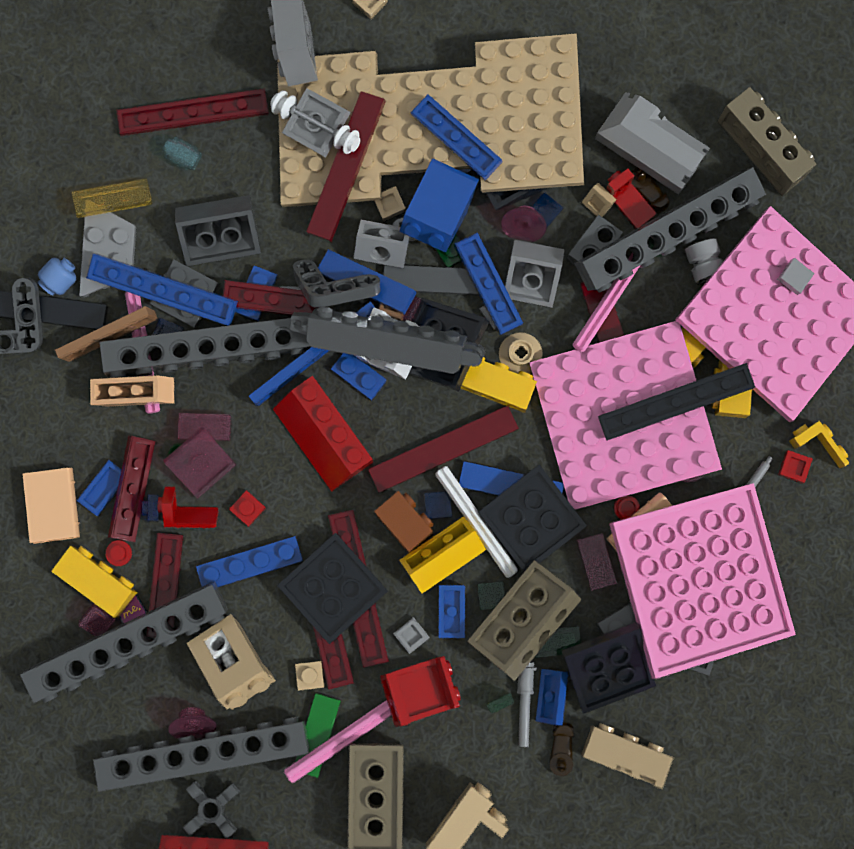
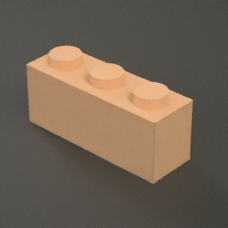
M140 376L90 379V404L106 407L174 404V378Z

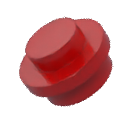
M629 495L618 498L614 504L615 515L621 520L630 518L640 509L637 499Z
M117 540L108 545L106 558L110 564L124 566L131 560L132 549L125 541Z

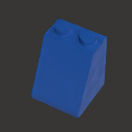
M432 158L404 215L399 232L446 253L467 214L479 179Z

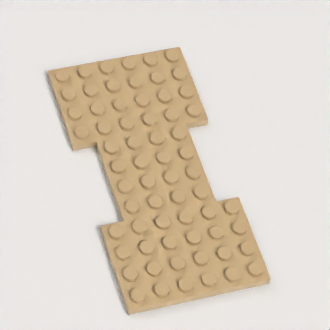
M577 33L475 42L476 67L378 75L376 51L315 56L318 81L288 86L286 78L280 76L278 69V93L286 91L288 97L293 95L297 98L298 104L306 88L350 112L344 125H348L361 91L385 99L384 108L347 203L382 200L381 175L426 172L432 158L457 170L471 169L411 115L410 112L427 94L502 159L503 162L486 180L481 177L482 193L584 185ZM279 113L281 205L283 207L317 205L338 149L333 144L325 158L286 136L282 131L290 117L282 119Z

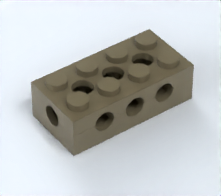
M749 87L726 105L718 122L781 196H783L806 178L816 166L815 159L809 150L803 149L798 143L797 136L783 126L779 115L773 110L770 111L764 104L765 101L762 95L757 91L754 92Z
M534 560L468 642L515 681L581 599L572 588Z
M350 744L348 849H402L404 744ZM373 765H380L384 770V775L380 778H374L370 775L369 768ZM373 792H378L383 796L384 801L379 805H374L370 802L369 795ZM371 820L381 821L383 829L379 832L372 831L368 825Z

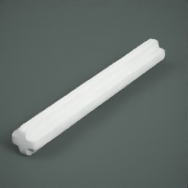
M446 466L435 473L436 477L462 515L476 531L483 545L505 577L513 576L518 571L517 566L490 527L479 515L478 510L454 475Z

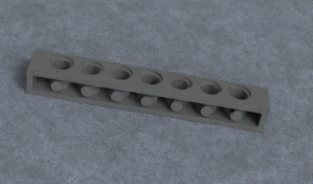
M754 168L743 169L574 264L587 290L602 292L612 286L611 281L617 278L623 280L631 276L634 268L638 266L644 268L655 262L654 257L659 254L666 256L676 250L675 245L681 242L684 245L695 240L698 232L703 230L706 233L718 226L716 222L723 218L727 221L739 215V209L743 207L749 209L759 204L758 199L766 195ZM733 190L737 193L736 202L732 198ZM712 202L716 204V213H713L711 210ZM691 213L696 217L695 225L690 222ZM670 225H672L675 229V235L673 237L669 234ZM649 236L654 241V246L652 249H650L647 244ZM628 248L633 253V258L631 261H629L626 258V251ZM607 260L612 266L610 273H607L604 269V264Z
M291 318L102 341L100 342L103 373L106 377L122 378L126 377V374L136 373L137 376H148L155 370H162L163 373H172L178 371L179 367L187 366L189 370L204 368L203 364L214 363V366L229 365V361L239 360L240 363L254 362L255 358L265 357V360L279 359L281 354L289 353L291 357H298L310 349V345L307 342V335L290 330ZM280 334H287L290 337V341L285 345L277 343L276 338ZM255 337H261L265 340V344L260 348H254L250 343ZM230 340H235L239 343V347L235 351H228L225 348L226 343ZM205 343L214 346L213 351L207 355L200 352V347ZM186 347L188 349L187 355L182 358L174 356L176 348ZM153 350H160L162 352L161 358L157 361L148 359L149 353ZM128 353L136 355V359L132 364L123 363V357Z
M213 581L29 667L20 676L33 703L40 700L46 703L58 696L57 692L65 688L67 692L82 685L80 681L90 677L91 681L105 675L104 670L112 666L116 670L129 663L128 659L137 655L138 658H142L152 653V648L159 644L165 647L177 641L176 636L185 633L186 636H189L201 629L200 625L208 621L210 625L224 619L223 614L227 612L228 607L216 582ZM195 604L201 605L204 609V615L195 616L191 612V606ZM169 616L178 617L180 626L171 627L167 622V618ZM152 627L156 631V637H146L144 628ZM120 639H129L132 642V649L122 648ZM98 649L105 650L108 653V660H100L96 655V651ZM73 661L82 662L84 671H76L73 668ZM49 672L58 673L61 679L60 682H52L49 678Z
M298 717L282 719L283 724L273 726L272 721L256 724L257 729L247 731L246 726L232 728L231 734L221 735L220 731L205 733L204 739L195 740L194 735L181 737L179 738V743L169 745L168 740L154 742L153 748L143 749V745L127 747V753L117 754L116 749L101 752V757L93 760L98 792L308 754L310 749L306 721H299ZM280 731L286 735L287 743L284 746H278L274 742V734ZM251 736L259 738L261 742V747L257 751L251 750L248 746V740ZM225 741L233 743L235 747L233 755H226L223 752L222 745ZM198 746L207 748L209 755L206 760H201L197 757L196 750ZM173 750L179 751L182 755L180 765L174 764L170 759ZM147 755L155 758L156 766L154 769H148L145 766L144 761ZM121 760L129 763L130 771L128 774H123L119 770Z

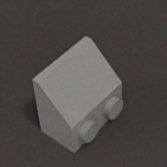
M514 240L505 285L511 300L553 308L563 263L564 249Z

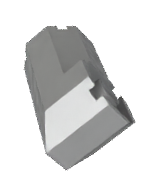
M625 92L597 132L595 139L677 194H680L710 148L668 121L665 116L661 120L658 116L661 111L640 95H634L633 98H629L630 93Z

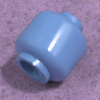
M51 258L39 270L38 277L40 280L38 284L52 296L54 294L62 295L76 281L75 266L66 258L62 260Z

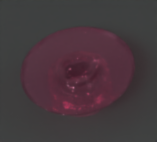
M520 206L510 210L503 216L501 222L502 229L508 237L530 242L542 238L547 229L542 215L530 206Z
M195 707L182 710L179 713V717L173 720L169 726V733L178 739L192 735L195 738L205 737V733L216 730L214 720L206 716L204 710Z

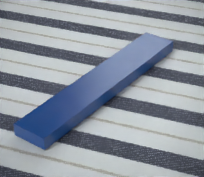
M97 253L92 255L86 277L227 326L232 324L238 303L237 300Z
M369 302L356 313L358 316L369 317L375 307ZM311 347L250 394V399L256 406L261 405L330 350Z

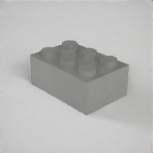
M271 0L272 6L268 7L270 21L274 25L270 26L272 40L276 41V44L272 45L274 59L280 61L278 62L280 76L286 78L288 86L318 81L311 24L304 1Z

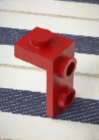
M627 168L622 173L620 171L615 172L608 179L609 183L606 190L617 199L614 202L634 228L637 229L652 219L656 212L631 183L634 175Z
M165 487L163 497L158 498V512L163 515L164 527L215 528L217 525L219 513L217 507H177L175 487Z

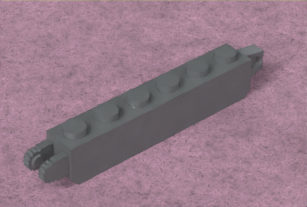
M328 307L315 308L312 313L294 312L291 316L290 330L307 335V342L311 347L452 374L457 372L461 365L479 366L486 353V349L482 345L467 342V336L460 335L459 332L452 330L443 332L434 330L430 326H411L404 321L390 322L384 321L381 317L377 316L363 317L358 316L355 312H336Z

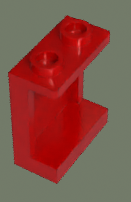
M444 656L380 676L395 727L404 726L413 721L460 707L458 702L460 701V693L458 688L453 686L451 679L453 674L450 662L445 660Z

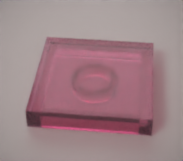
M203 427L163 460L197 499L236 466L235 462Z

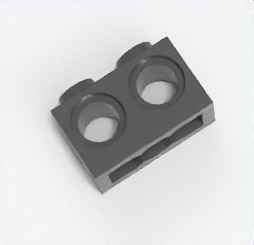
M598 214L568 254L566 260L575 266L574 263L583 259L584 253H594L621 238L623 232ZM606 233L610 237V242H601L598 239V234Z

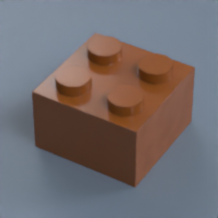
M398 491L374 512L403 548L410 553L433 534L431 529L433 523L424 513L419 515L414 510L416 503L407 493L402 495Z

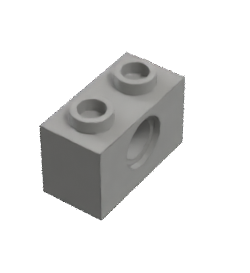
M361 220L356 238L354 259L404 268L410 236L399 232L401 227Z

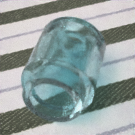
M177 136L173 140L169 138L163 147L165 159L185 170L190 169L194 171L202 157V153L198 151L197 147Z

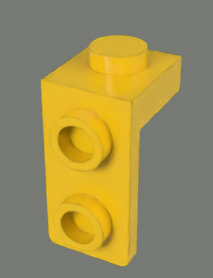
M820 421L810 427L804 424L792 432L795 437L789 440L794 449L817 436L839 469L849 464V461L846 459L848 458L847 452L841 445H836L831 438L833 434L826 424H821Z

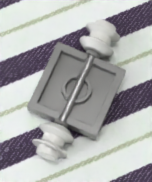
M306 88L298 104L297 98L293 95L288 97L286 91H281L273 96L271 100L272 113H280L282 119L290 117L282 131L286 136L325 158L333 144L336 149H340L343 146L345 154L354 152L360 144L359 132L353 130L350 133V127L344 125L350 115L348 110Z

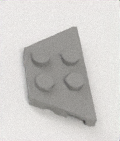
M86 201L79 295L81 298L88 297L91 293L110 287L86 278L94 253L134 266L136 226L91 201Z

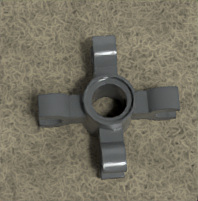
M197 781L186 789L199 803L198 815L183 827L189 836L205 822H215L227 838L237 830L236 826L224 814L225 804L240 792L234 783L218 797H209ZM212 802L217 805L218 814L216 816L207 814L205 810L207 803Z

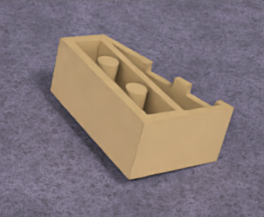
M602 723L598 727L591 726L581 756L631 775L634 778L654 784V786L661 789L663 788L673 760L672 757L663 753V747L650 742L648 747L638 743V737L625 732L623 737L613 734L614 728Z

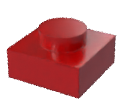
M787 450L778 475L803 484L806 481L813 459Z
M246 490L229 510L249 527L266 507Z

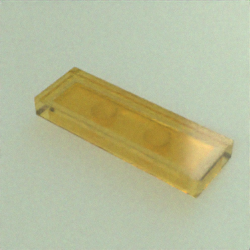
M147 178L71 192L77 218L152 205Z

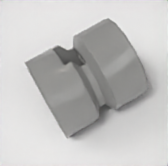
M717 239L704 240L685 249L688 262L694 265L691 271L696 284L705 283L723 262V259L718 258L721 251Z

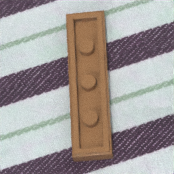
M145 306L56 349V354L62 360L73 361L99 348L102 341L116 340L158 319L154 310Z

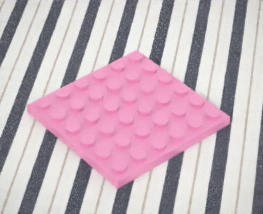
M770 206L763 212L675 320L729 369L747 363L756 387L753 390L788 422L795 420L854 345V281ZM793 258H796L815 273L799 295H796L777 280Z
M677 321L589 345L584 352L575 349L530 362L534 380L537 381L536 388L568 502L574 510L722 470L704 406L606 441L598 416L696 381L682 329Z
M754 483L609 523L634 616L643 637V649L651 678L663 677L796 635Z

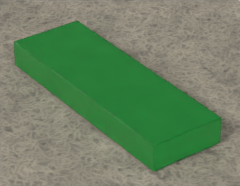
M315 693L306 724L310 752L330 739L341 700ZM307 754L298 755L296 757L295 762H297ZM322 764L307 773V775L318 778Z

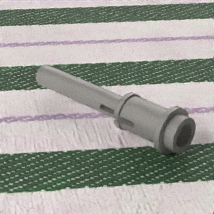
M530 662L518 676L517 693L520 694L519 747H529L530 694H534L533 680L534 671L536 670L534 662Z

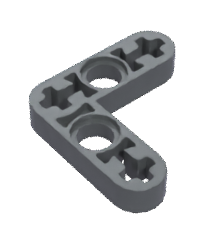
M299 260L293 264L294 279L310 306L317 308L374 297L380 293V278L376 275L366 274L326 282L313 261Z
M20 278L12 286L16 329L0 330V336L4 334L11 339V345L8 349H3L0 346V354L32 352L38 350L43 344L38 285L31 278ZM24 282L26 286L31 287V292H27L26 296L27 300H33V304H20V301L25 300V293L20 292V287L24 286ZM26 307L30 308L34 313V318L31 322H26L22 319L21 312ZM35 325V329H30V336L35 338L36 342L32 343L30 347L29 343L24 341V338L29 336L28 329L23 330L22 326Z

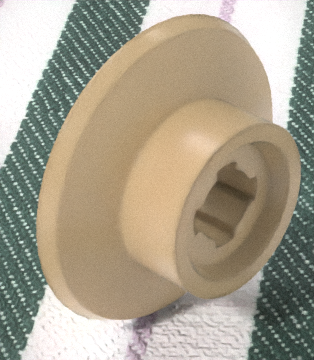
M527 333L509 335L504 339L499 348L500 362L507 365L509 371L517 374L519 371L528 374L532 373L530 362L542 359L540 343L536 338ZM519 348H523L528 354L523 358H519L515 352Z

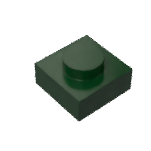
M455 234L446 253L435 248L446 268H451L462 261L454 246L455 243L460 241L457 234Z

